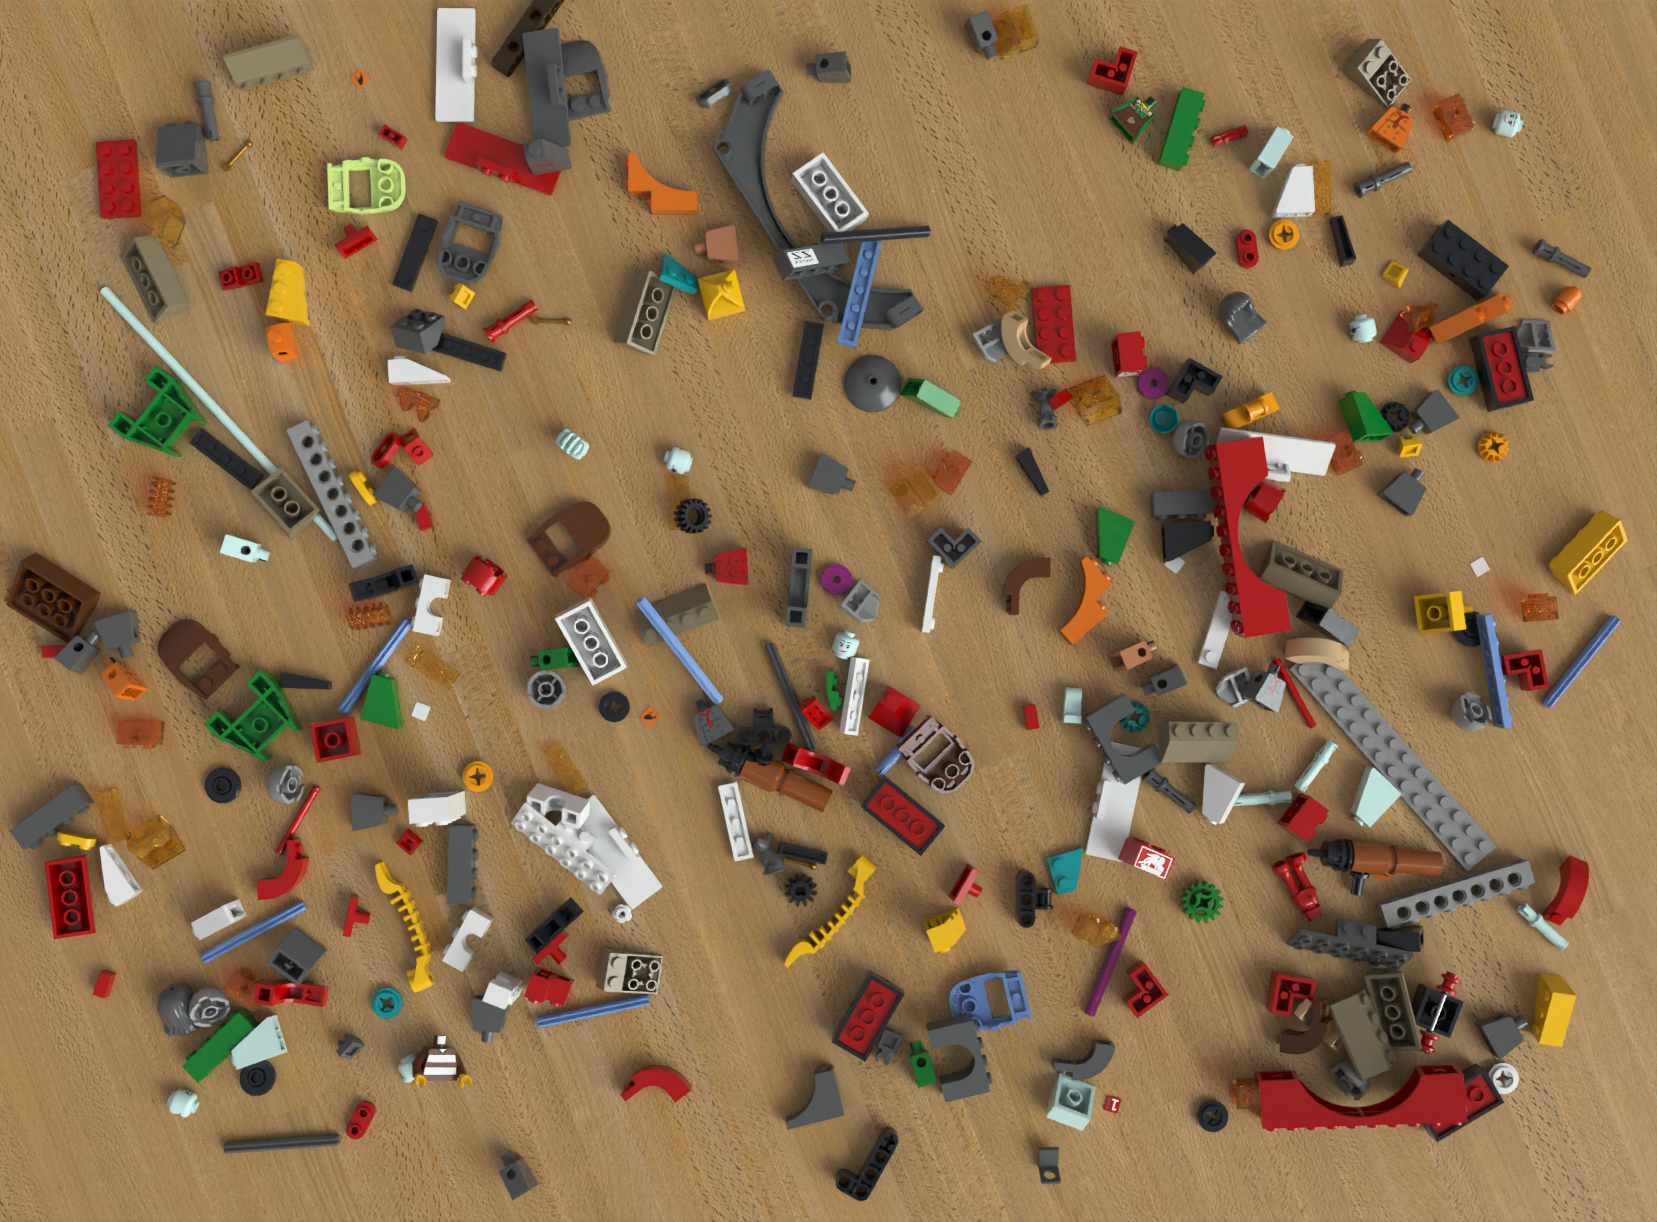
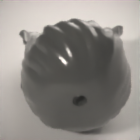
M1236 291L1228 294L1221 301L1219 315L1225 326L1235 334L1240 345L1259 332L1266 325L1267 321L1255 311L1254 302L1249 295Z
M183 982L171 984L161 992L157 999V1011L165 1023V1033L169 1036L193 1034L200 1027L195 1025L190 1018L188 1006L193 993L191 988Z

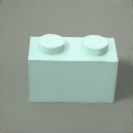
M1059 1074L1049 1099L1046 1117L1083 1131L1091 1120L1096 1087Z

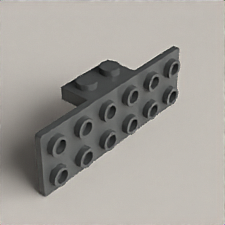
M551 28L523 33L534 140L544 139L562 147H569L572 143L559 29Z
M1339 918L1335 921V936L1299 929L1287 941V945L1292 946L1296 950L1307 949L1316 954L1326 953L1331 954L1335 958L1345 957L1355 962L1365 961L1369 962L1370 965H1384L1394 969L1401 968L1414 957V952L1376 945V926Z

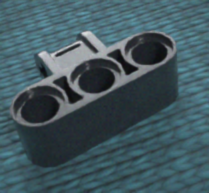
M754 708V727H743L736 733V740L741 745H762L764 741L760 740L758 736L762 730L769 733V738H774L773 740L776 741L775 745L787 744L792 737L789 728L774 726L773 708L769 710H757V708ZM780 730L788 732L789 737L787 740L782 741L778 738ZM741 731H747L750 734L748 741L740 739Z
M1025 869L1020 870L1016 875V920L1020 926L1030 928L1035 923V910L1053 909V905H1051L1053 889L1035 888L1034 875ZM1026 874L1030 875V881L1027 884H1022L1021 877ZM1024 894L1030 895V900L1027 903L1021 902V897ZM1023 914H1030L1028 922H1021Z

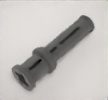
M207 80L197 81L193 85L197 90V103L201 106L207 141L214 142V139L218 141L220 137L213 109L215 99L212 97L210 89L212 84Z
M1406 161L1379 175L1372 174L1361 182H1354L1353 188L1356 195L1362 198L1366 193L1378 191L1382 185L1408 173L1410 174L1412 172L1411 164Z
M1540 239L1533 248V255L1538 254L1545 258L1548 263L1555 262L1583 278H1586L1591 271V267L1560 252L1559 247H1553L1545 243L1544 239ZM1565 261H1568V262H1570V263L1576 265L1577 268H1575V267H1573L1572 265L1566 263Z
M1152 768L1143 775L1142 781H1147L1155 788L1156 792L1165 794L1188 814L1195 809L1196 804L1170 785L1166 777H1162L1155 772V768Z

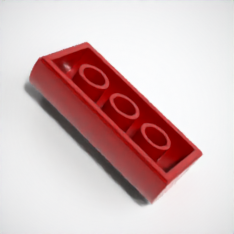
M87 855L44 862L54 939L96 933Z

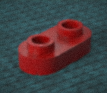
M1245 229L1236 236L1235 242L1239 265L1245 269H1250L1257 264L1259 255L1255 233ZM1244 236H1248L1250 241L1246 242ZM1247 255H1251V261L1246 258Z
M395 432L388 433L373 452L371 463L378 468L387 466L396 451L400 449L402 438Z
M362 1101L355 1108L346 1126V1133L351 1139H360L366 1133L376 1113V1107L372 1102ZM366 1110L367 1115H363L361 1111ZM353 1127L358 1128L357 1133L353 1131Z

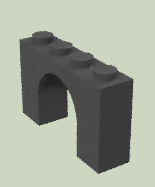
M793 547L789 600L785 626L805 628L812 549Z
M1122 693L1082 717L1085 720L1083 722L1084 727L1088 732L1091 731L1095 737L1092 739L1098 749H1102L1104 753L1102 757L1108 766H1112L1114 770L1112 775L1115 780L1127 784L1161 763H1159V750L1153 743L1130 755H1120L1112 748L1110 743L1112 727L1118 721L1136 711L1127 695Z
M967 1013L926 1023L932 1049L959 1044L967 1047L973 1054L971 1063L964 1070L939 1076L945 1102L991 1092L989 1084L993 1083L990 1072L986 1073L985 1067L988 1066L986 1055H981L980 1049L984 1048L982 1038L977 1037L976 1031H979L977 1019H973L972 1014Z

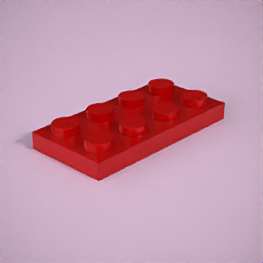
M132 139L96 142L100 218L141 217L137 141Z
M1070 285L1032 288L1036 348L1051 357L1049 364L1075 362L1076 353Z

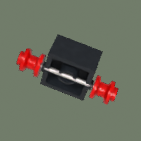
M1449 971L1446 974H1441V977L1444 979L1443 983L1436 987L1442 991L1419 983L1411 1004L1416 1025L1426 1029V1031L1420 1029L1422 1049L1419 1050L1426 1054H1429L1430 1051L1435 1052V1048L1432 1046L1433 1042L1440 1038L1434 1035L1435 1033L1448 1038L1451 1037L1464 1003L1460 999L1449 995L1450 993L1456 996L1455 984L1461 983V980H1458V975Z

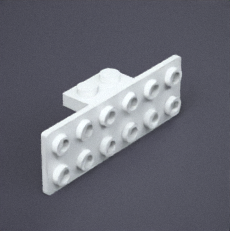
M474 8L437 9L435 120L437 122H474L475 77H477V66L475 65V58H477V47L475 46L476 10Z
M1223 427L1220 428L1216 443L1263 436L1268 476L1264 479L1278 482H1290L1291 471L1324 476L1336 447L1334 442Z
M1110 742L1112 748L1120 755H1130L1141 749ZM1104 761L1101 780L1096 787L1097 799L1092 806L1093 818L1085 853L1091 856L1123 862L1118 860L1126 838L1129 837L1141 776L1127 784H1123L1120 781L1117 782L1112 775L1114 771L1112 766H1108Z
M592 795L588 798L590 800L589 816L581 825V827L596 838L587 850L616 875L611 883L629 907L634 909L661 889L662 884L639 855L638 847L627 839L626 831L622 827H618L598 798Z
M526 802L511 822L518 831L525 834L533 843L541 847L548 855L556 859L561 866L567 868L576 878L582 880L592 891L599 895L603 893L616 876L586 851L596 838L583 827L578 829L563 824L561 821L555 826Z

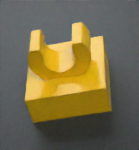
M458 283V285H454L455 290L452 295L449 294V300L466 310L475 293Z
M1411 434L1410 438L1405 440L1404 436H1401L1399 440L1400 446L1397 451L1399 458L1418 456L1423 444L1421 438H1415Z

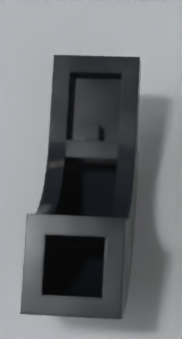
M412 564L395 568L379 576L351 582L348 585L355 603L382 597L419 582Z
M570 897L524 940L538 954L584 911Z

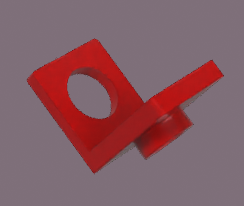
M415 428L401 437V444L404 450L418 466L434 456ZM413 435L410 440L406 441L409 436Z

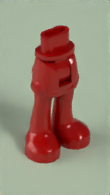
M1298 852L1287 856L1286 860H1279L1271 868L1275 874H1279L1283 878L1291 893L1292 901L1301 910V914L1306 916L1308 922H1311L1322 916L1319 910L1321 906L1318 904L1316 888L1310 883L1302 866L1307 859L1304 852ZM1289 865L1291 866L1292 870L1294 871V873H1295V875H1296V877H1297V879H1298V881H1299V883H1300V885H1301V888H1298V886L1296 885V883H1295V881H1294V879H1293V877H1292V875H1291V872H1290V869H1289V868H1290Z

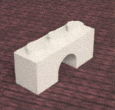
M424 574V578H421L419 583L421 593L415 602L417 611L416 616L412 617V631L434 636L440 635L443 617L434 615L430 610V604L435 598H448L451 580Z
M539 783L527 795V804L542 816H545L549 811H561V823L579 829L589 816L590 800Z
M473 907L470 911L466 910L461 919L464 921L461 927H457L452 935L454 938L452 944H447L442 953L445 955L442 961L463 972L476 952L467 946V935L475 934L482 938L494 917L476 907Z
M500 972L496 979H492L489 982L482 1001L505 1010L508 1005H512L513 1001H516L517 997L520 996L523 986H520L522 980Z

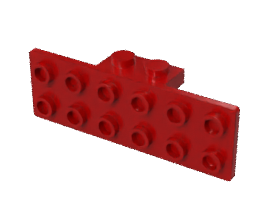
M457 122L444 155L446 159L477 169L484 175H493L503 182L509 183L510 181L552 196L561 171L534 176L526 161L524 145Z

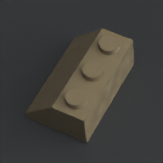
M282 468L250 491L252 498L291 540L305 530L320 512V509Z

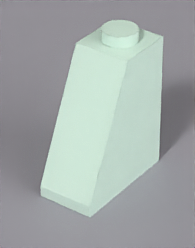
M1277 127L1248 170L1264 180L1274 170L1294 136L1287 129Z
M1367 766L1365 768L1350 811L1354 816L1353 820L1361 827L1363 825L1371 827L1401 795L1374 767Z
M277 1015L267 1017L231 1051V1061L236 1066V1070L288 1052Z

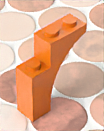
M628 153V159H625V170L628 171V178H625V190L629 191L630 196H651L648 197V209H651L653 215H698L699 196L697 191L677 190L659 183L645 171L636 153Z
M1501 293L1429 328L1438 345L1511 311L1513 301L1509 295L1506 296L1505 293Z
M1085 556L1078 562L1083 578L1082 596L1072 617L1058 630L1070 645L1075 644L1108 615L1105 612L1106 607L1100 601L1096 602L1095 599L1112 585L1109 582L1111 578L1106 572H1101L1097 568L1098 563L1092 557L1088 558Z

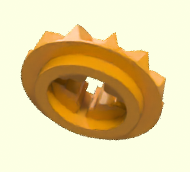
M1278 220L1269 229L1268 237L1271 244L1277 249L1284 251L1290 249L1299 240V229L1290 220ZM1282 229L1285 234L1289 235L1285 238V241L1282 237L1277 236L1282 233Z
M1497 431L1488 432L1480 438L1478 452L1488 462L1500 461L1506 457L1510 449L1508 448L1509 441L1506 440L1504 434L1497 433ZM1492 441L1494 444H1500L1496 451L1494 449H1487L1492 446Z
M474 761L465 767L463 782L471 791L481 792L488 789L493 783L494 774L486 762ZM477 771L480 774L486 775L480 779V782H478L477 778H471V776L477 774Z

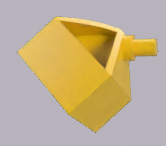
M735 269L698 279L708 320L745 311Z
M1461 591L1414 596L1419 634L1466 629L1464 613H1473V606H1463Z

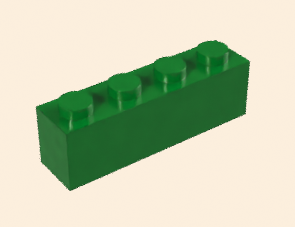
M1182 87L1177 97L1157 165L1177 171L1182 166H1186L1189 159L1187 150L1188 147H1192L1195 139L1192 134L1194 130H1197L1200 118L1197 117L1199 111L1202 112L1206 101L1203 100L1205 93Z
M246 1008L240 1012L238 1010L234 1011L228 1017L230 1021L226 1025L222 1023L213 1031L215 1035L211 1039L207 1037L200 1044L201 1048L197 1052L194 1050L185 1058L187 1062L182 1067L197 1083L205 1079L260 1024Z

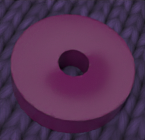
M1157 368L1145 370L1137 381V388L1140 394L1151 400L1163 396L1169 387L1167 375ZM1150 381H1155L1156 386L1152 387Z
M831 565L822 574V585L832 595L844 594L851 587L852 575L843 565ZM835 576L840 577L841 581L839 583L833 582Z

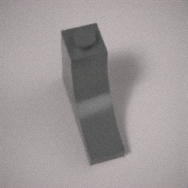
M820 1065L814 1070L815 1087L813 1094L800 1111L786 1117L787 1130L844 1116L843 1104L833 1065Z

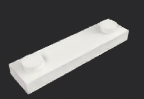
M932 556L921 632L930 633V629L934 630L935 618H932L938 574L942 573L944 565L940 556Z
M1221 590L1197 660L1198 664L1217 669L1230 629V621H1232V613H1229L1227 605L1230 602L1229 594H1226L1225 591Z
M851 657L839 733L858 736L870 661L868 659Z
M733 782L720 785L718 789L734 860L736 862L754 858L738 783Z

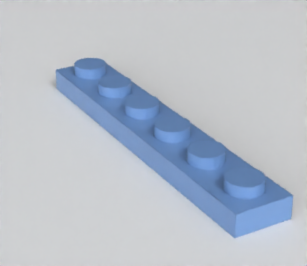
M882 240L861 243L837 344L852 348L857 347Z
M1476 614L1495 727L1511 728L1512 715L1508 708L1509 697L1505 690L1504 684L1506 680L1501 668L1502 658L1498 650L1499 640L1495 633L1496 622L1492 614Z

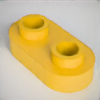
M354 470L349 473V478L364 500L370 506L377 502V498L373 496L376 491L373 487L369 488L365 482L367 478L363 472Z
M58 831L56 840L60 841L59 844L72 846V844L79 845L78 848L84 850H91V847H95L97 842L96 837L69 831Z

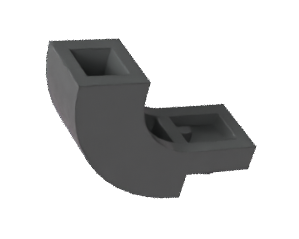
M1093 1039L1092 1048L1085 1057L1079 1060L1052 1058L1051 1066L1059 1074H1068L1070 1072L1072 1080L1089 1079L1107 1067L1113 1057L1115 1045L1112 1041Z

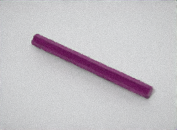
M1127 907L1124 911L1084 1010V1013L1094 1017L1136 916L1137 911Z

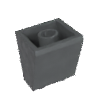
M193 121L185 122L183 125L166 124L165 127H159L156 167L170 178L209 174L204 129Z

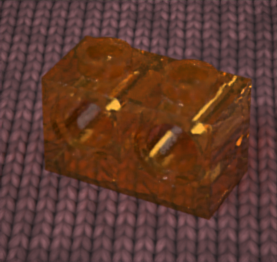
M1548 593L1531 594L1528 595V599H1521L1523 622L1559 619L1556 596L1549 597Z

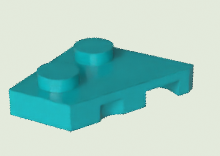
M665 253L662 258L659 280L694 295L698 288L699 278Z
M1082 847L1046 858L1057 895L1077 889L1083 853Z

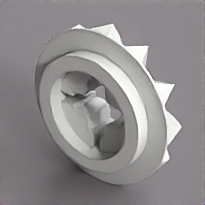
M1500 1062L1493 1065L1491 1070H1488V1076L1499 1094H1508L1517 1087L1519 1076L1512 1065ZM1501 1073H1503V1075L1508 1076L1505 1079H1503V1082H1501L1499 1079H1496L1501 1076Z

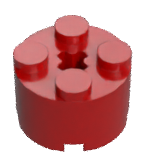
M1263 479L1253 490L1255 496L1252 494L1243 508L1246 510L1245 512L1266 523L1270 518V514L1275 511L1286 490L1268 479Z
M475 554L462 572L463 576L460 579L468 585L472 584L477 588L476 591L484 597L487 594L490 596L495 595L507 578V574L502 575L505 572L502 568L489 559L486 561L481 560L482 556Z

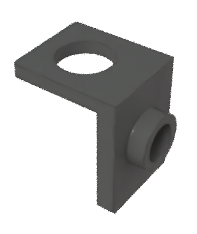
M1058 1147L1039 1148L1038 1168L1041 1184L1061 1183L1058 1169ZM1047 1172H1051L1055 1175V1177L1053 1179H1048L1044 1176V1174Z

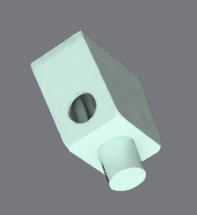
M228 534L225 535L220 550L222 554L249 562H256L257 559L267 562L270 551L261 549L262 544ZM247 547L251 549L250 554L246 553Z

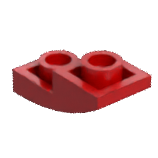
M258 262L241 267L233 266L218 271L222 290L224 291L264 281Z

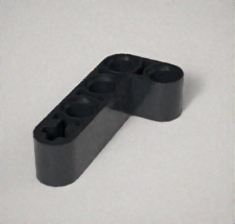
M886 1127L881 1131L858 1175L845 1168L840 1169L836 1173L837 1189L858 1201L868 1199L898 1145V1135L894 1128ZM891 1135L893 1137V1140L889 1139L886 1147V1137L889 1138ZM883 1152L885 1156L882 1159H878L875 1157V1154ZM868 1169L876 1171L872 1176H868L865 1172ZM841 1177H847L849 1178V1181L847 1183H841L839 1179ZM859 1186H863L866 1188V1191L859 1193L856 1189Z

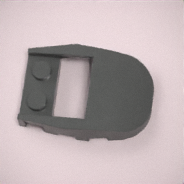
M582 40L561 45L565 78L597 71L602 92L567 99L569 121L611 112L608 98L610 96L608 74L598 49L591 42Z
M458 201L457 206L459 208L455 216L451 215L448 221L449 224L445 232L442 233L440 239L442 241L441 249L438 251L437 262L439 270L447 278L464 284H473L481 281L487 275L500 244L503 216ZM459 223L494 234L488 254L453 243Z

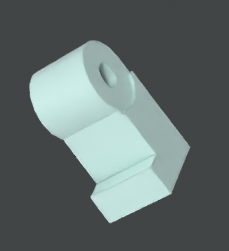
M1065 687L1061 722L1081 724V688Z

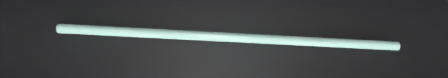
M108 287L102 288L100 293L262 467L270 475L279 470ZM318 513L313 521L333 542H336L338 537L334 528Z

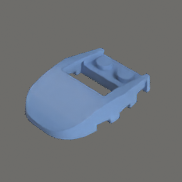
M1022 970L984 973L959 982L952 988L949 994L952 1017L971 1013L972 1018L977 1019L979 1031L991 1029V1031L999 1030L1001 1027L1017 1023V1020L1027 1016L1028 1019L1032 1018ZM1002 977L1011 1014L993 1018L984 981Z

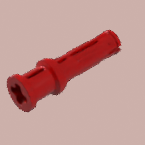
M531 299L503 319H496L494 324L488 328L484 327L483 331L490 341L494 343L496 338L504 333L507 334L509 328L539 309Z

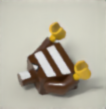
M435 1035L434 1045L423 1046L422 1051L413 1060L412 1073L415 1079L411 1082L412 1087L417 1086L418 1082L421 1089L426 1085L427 1081H457V1078H460L458 1082L459 1088L462 1089L464 1087L463 1081L467 1083L468 1087L471 1085L472 1079L466 1075L467 1073L455 1048L445 1046L446 1035Z

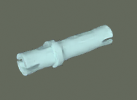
M1327 739L1319 752L1314 754V759L1293 786L1304 793L1321 768L1329 762L1328 759L1338 746Z
M1268 790V792L1244 793L1239 794L1233 806L1259 804L1273 806L1278 803H1291L1292 795L1291 791L1273 792V790Z
M1526 902L1517 908V912L1529 921L1528 924L1539 930L1559 950H1563V948L1565 949L1568 946L1569 941L1562 937L1543 919L1540 913H1536Z

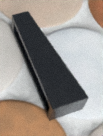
M1343 215L1332 217L1329 222L1340 266L1352 265L1356 260V255Z
M1027 448L1015 458L1042 497L1049 490L1030 448Z
M281 672L280 688L332 689V682Z
M779 841L777 853L782 856L824 865L828 856V852L782 841Z

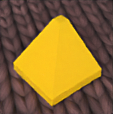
M1391 261L1381 277L1400 289L1409 268Z

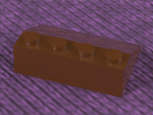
M34 553L20 561L6 605L61 640L69 643L75 636L80 634L96 608L101 593L38 553Z

